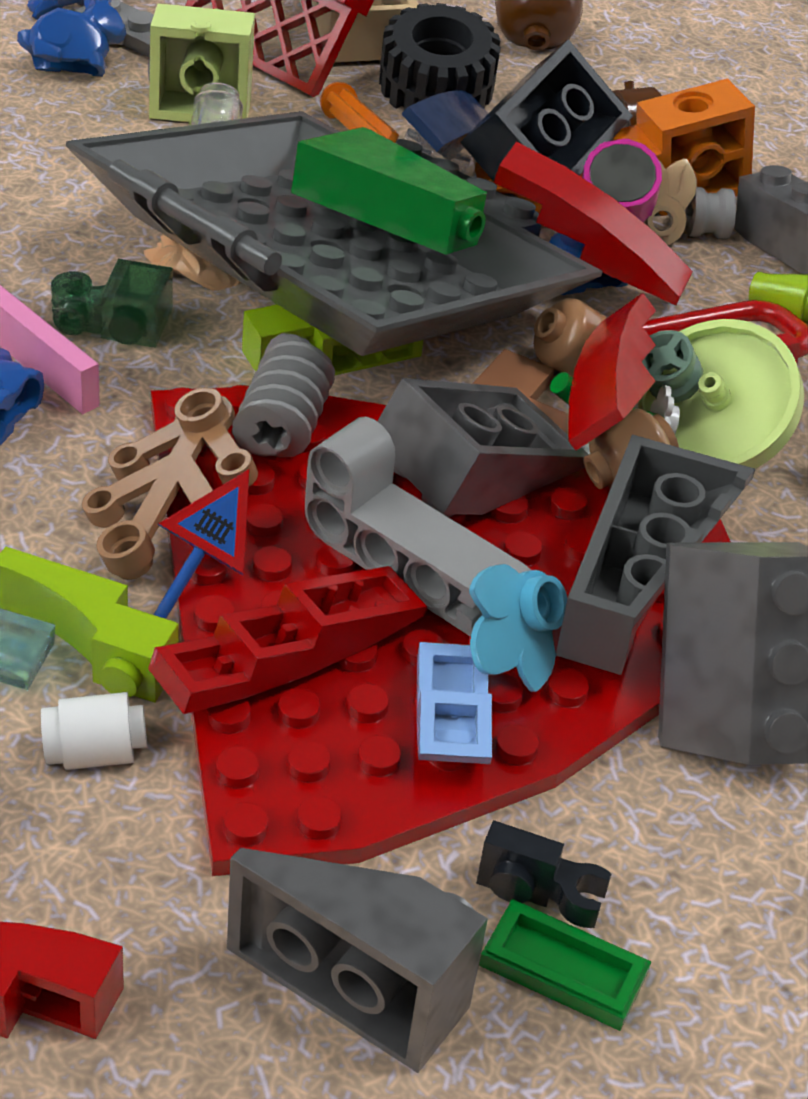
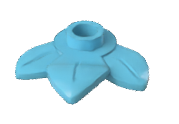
M507 564L489 566L475 576L469 588V593L474 603L483 615L474 624L470 639L474 665L478 671L489 675L500 674L516 667L524 685L531 692H537L548 680L555 664L556 653L552 631L561 627L568 599L565 588L556 577L546 575L539 570L518 573Z

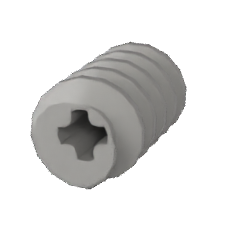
M282 333L273 338L265 349V354L252 378V383L246 391L245 398L239 407V412L233 420L232 434L237 445L249 451L250 454L261 457H294L304 452L311 441V434L317 426V419L323 411V404L326 402L329 390L335 381V369L330 358L320 349L314 347L308 340L298 335Z

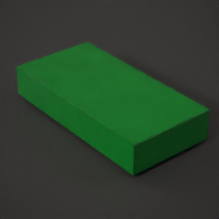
M514 899L510 901L483 949L479 966L619 1031H621L651 965V961Z

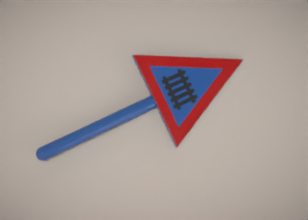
M250 468L158 523V526L194 546L153 615L165 619L168 617L205 554L241 575L244 574Z

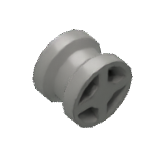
M702 187L696 188L694 198L685 208L688 237L699 238L703 233L713 234L717 239L730 238L736 216L734 190L721 188L717 193H707Z

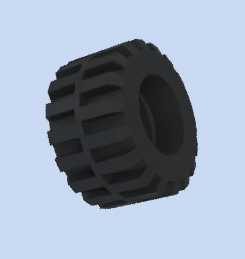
M425 3L418 4L417 8L408 7L401 10L400 15H394L389 20V25L385 26L383 33L379 84L381 85L383 96L390 98L389 103L395 109L403 106L405 110L408 106L448 91H465L471 94L485 108V105H489L492 100L501 49L499 35L494 33L495 28L490 22L482 21L483 17L475 12L470 13L466 11V8L457 5L452 7L444 3H436V5Z

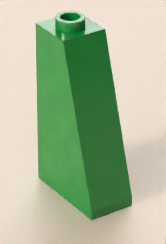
M364 127L298 141L291 189L292 194L445 255L478 244V239L484 230L486 221L484 214L486 191Z

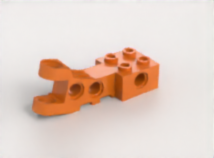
M727 78L637 102V124L622 128L611 141L630 139L644 144L655 153L665 169L679 160L687 159L694 170L697 187H702L707 193H717L721 188L732 189L736 197L738 196L739 177L752 174L755 105ZM473 158L477 178L494 182ZM497 185L496 190L502 194L511 193L518 198L530 201L536 206L535 211L540 213L541 204ZM665 211L658 212L661 216L668 215Z

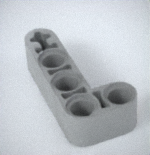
M358 417L310 451L305 494V516L310 528L324 543L366 570L390 566L427 605V609L471 636L474 624L483 616L469 593L470 585L475 576L489 566L507 564L518 573L531 571V569L393 484L395 446L391 436L376 420L369 417Z

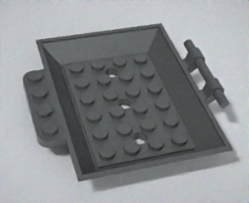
M303 111L66 141V147L136 218L361 356L512 317L600 277L603 272L540 238L542 225L536 223L539 213L535 211L536 206L533 203L521 198H510L498 192L495 183L482 178H472L460 172L459 165L455 162L442 158H433L422 152L423 147L420 144L410 140L397 139L396 143L487 192L484 206L485 227L478 239L477 245L445 255L292 194L291 189L298 141L340 132Z

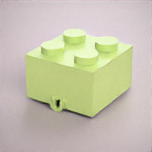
M158 3L150 25L149 119L188 122L190 125L248 118L252 90L255 13ZM201 119L202 123H195L193 120Z

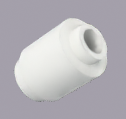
M128 692L59 699L58 706L41 708V733L46 765L64 764L65 770L130 764L134 763L133 749L147 747L143 705L130 706Z

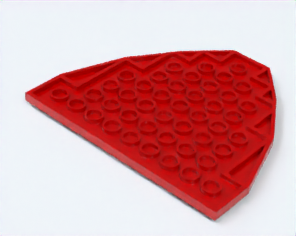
M236 385L213 388L231 402L236 417L249 386ZM180 387L172 390H151V412L154 432L174 422L176 403L186 393L195 389ZM328 396L323 404V411L317 419V426L311 434V441L304 452L294 457L283 458L275 456L261 457L251 454L258 470V477L249 486L244 574L241 575L205 554L176 602L182 642L213 637L220 615L277 605L285 583L366 570L324 543L310 528L305 516L308 457L312 449L358 417H369L378 421L386 405ZM232 424L227 431L229 432V434L231 435V437H232L233 440L235 441V438H234V436H233V434H232V429H233V424ZM204 444L195 462L214 490L223 484L215 469L217 458L208 446ZM174 447L157 454L158 460L170 455ZM583 468L483 515L454 514V516L448 518L519 560L531 570H539L546 575L556 577L564 586L568 598L610 490L608 487L603 489L597 488L590 479L586 468ZM394 472L392 483L422 501L423 494L407 478ZM181 487L165 514V519L190 504ZM722 520L716 523L701 543L731 542ZM167 531L173 580H175L194 546ZM664 590L638 627L621 675L559 656L555 658V664L548 680L537 692H531L524 685L516 667L500 674H488V694H492V759L490 764L418 760L417 654L420 642L470 645L471 636L429 609H426L422 618L372 646L308 676L248 698L192 712L191 717L212 876L230 875L231 857L240 848L338 864L361 863L556 788L659 715ZM562 626L552 631L555 653Z

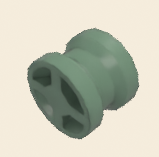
M674 330L659 331L650 335L656 346L642 361L656 381L649 389L650 393L657 399L660 388L663 385L671 387V397L674 398V403L691 398L699 390L698 382L704 370L689 338L681 332ZM677 369L676 372L663 375L662 373L664 370Z

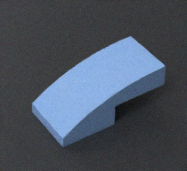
M420 642L417 654L418 760L491 763L492 694H488V674L481 673L475 667L470 645Z

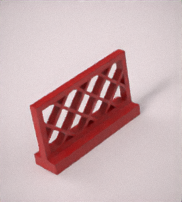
M187 0L185 6L201 8L211 2L213 9L224 10L222 0ZM240 0L242 8L236 11L257 13L272 6L276 25L258 32L255 19L253 66L315 97L320 94L357 14L359 13L367 17L374 0H312L318 3L314 7L311 0H301L303 12L288 19H285L282 0H256L254 2H251V0ZM332 10L339 13L340 15L332 32L320 37L316 18ZM306 23L310 42L293 50L288 31ZM279 36L283 55L265 62L261 44ZM313 53L316 66L306 83L299 79L295 61ZM283 66H286L287 72H285V71H283V70H281V69H279V68H281V67H283Z

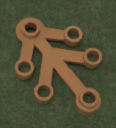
M204 387L186 393L175 405L176 417L173 423L136 442L124 443L116 447L109 454L108 463L118 481L109 486L97 487L83 498L81 505L88 520L95 526L107 528L99 536L96 548L110 573L125 580H133L143 576L151 569L155 554V547L151 540L159 527L158 523L163 520L180 487L190 504L213 491L195 462L204 444L208 446L217 458L215 469L222 484L249 468V486L256 481L258 470L250 452L245 449H239L227 431L235 418L232 404L226 397L221 396L216 389ZM174 447L170 455L150 464L149 458ZM148 492L133 520L118 522L125 513L123 504Z

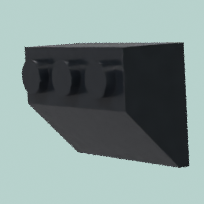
M568 39L536 65L460 143L493 181L499 165L516 141L560 163L580 176L589 154L601 143L611 141L633 115Z

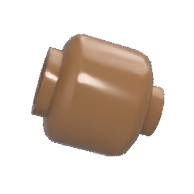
M567 298L555 303L552 307L545 309L536 320L533 341L536 357L544 365L554 368V371L558 373L566 372L573 377L574 369L584 343L598 324L607 317L578 299Z
M643 409L631 410L622 421L589 442L590 454L584 457V465L590 479L597 488L603 489L608 487L609 490L611 489L632 435L679 447L672 428L661 415L656 414L652 416Z

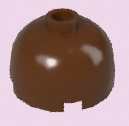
M495 0L497 24L508 41L518 46L527 47L531 50L557 48L575 33L583 13V0Z

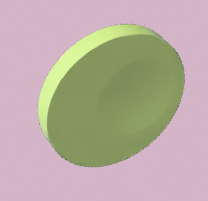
M736 319L710 320L679 331L689 338L704 370L698 382L699 390L691 398L674 403L680 410L679 426L675 433L679 448L755 469L765 464L787 444L795 432L802 415L804 387L793 354L787 345L773 332L748 321ZM677 369L664 370L662 373L663 375L676 372ZM649 390L638 402V409L650 411L653 401L657 400Z

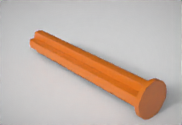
M334 82L323 90L320 97V106L328 118H337L348 130L364 127L396 143L399 134L358 99L356 91L349 84Z

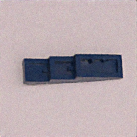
M448 91L410 105L401 114L436 152L451 161L464 148L460 142L488 112L471 94L465 91Z

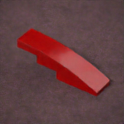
M516 141L499 165L493 183L541 204L542 207L536 223L585 244L579 259L602 270L604 274L673 305H677L693 272L652 229L613 197L569 168Z
M641 293L599 323L584 343L574 369L569 397L568 442L575 451L622 421L656 382L642 363L643 359L656 346L643 328V325L656 312V309L644 293Z
M390 566L285 583L277 605L220 615L213 637L155 647L148 670L181 712L188 714L248 698L319 671L372 646L422 618L427 605Z

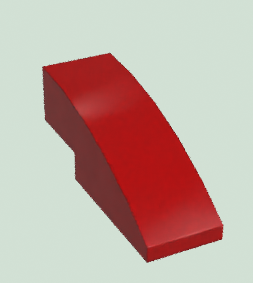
M0 922V1036L8 1038L22 1013L96 1039L124 989L123 946L72 931L25 923Z

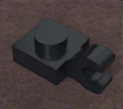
M493 820L484 841L476 884L490 888L495 895L507 902L514 899L521 903L531 902L547 907L549 899H552L558 905L560 913L567 921L579 927L595 928L602 903L594 899H588L580 893H590L594 896L605 898L612 873L596 864L576 863L561 858L564 843Z

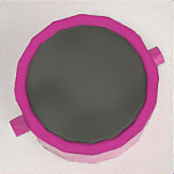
M618 139L601 143L589 154L583 168L582 178L613 197L644 222L652 215L656 206L662 182V168L655 153L644 144L630 139Z

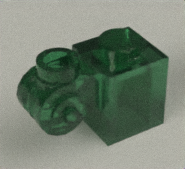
M118 258L106 285L92 286V279L83 272L69 271L61 273L51 281L52 319L54 324L61 332L67 335H79L83 332L101 334V339L113 340L125 345L136 344L156 348L173 309V268Z

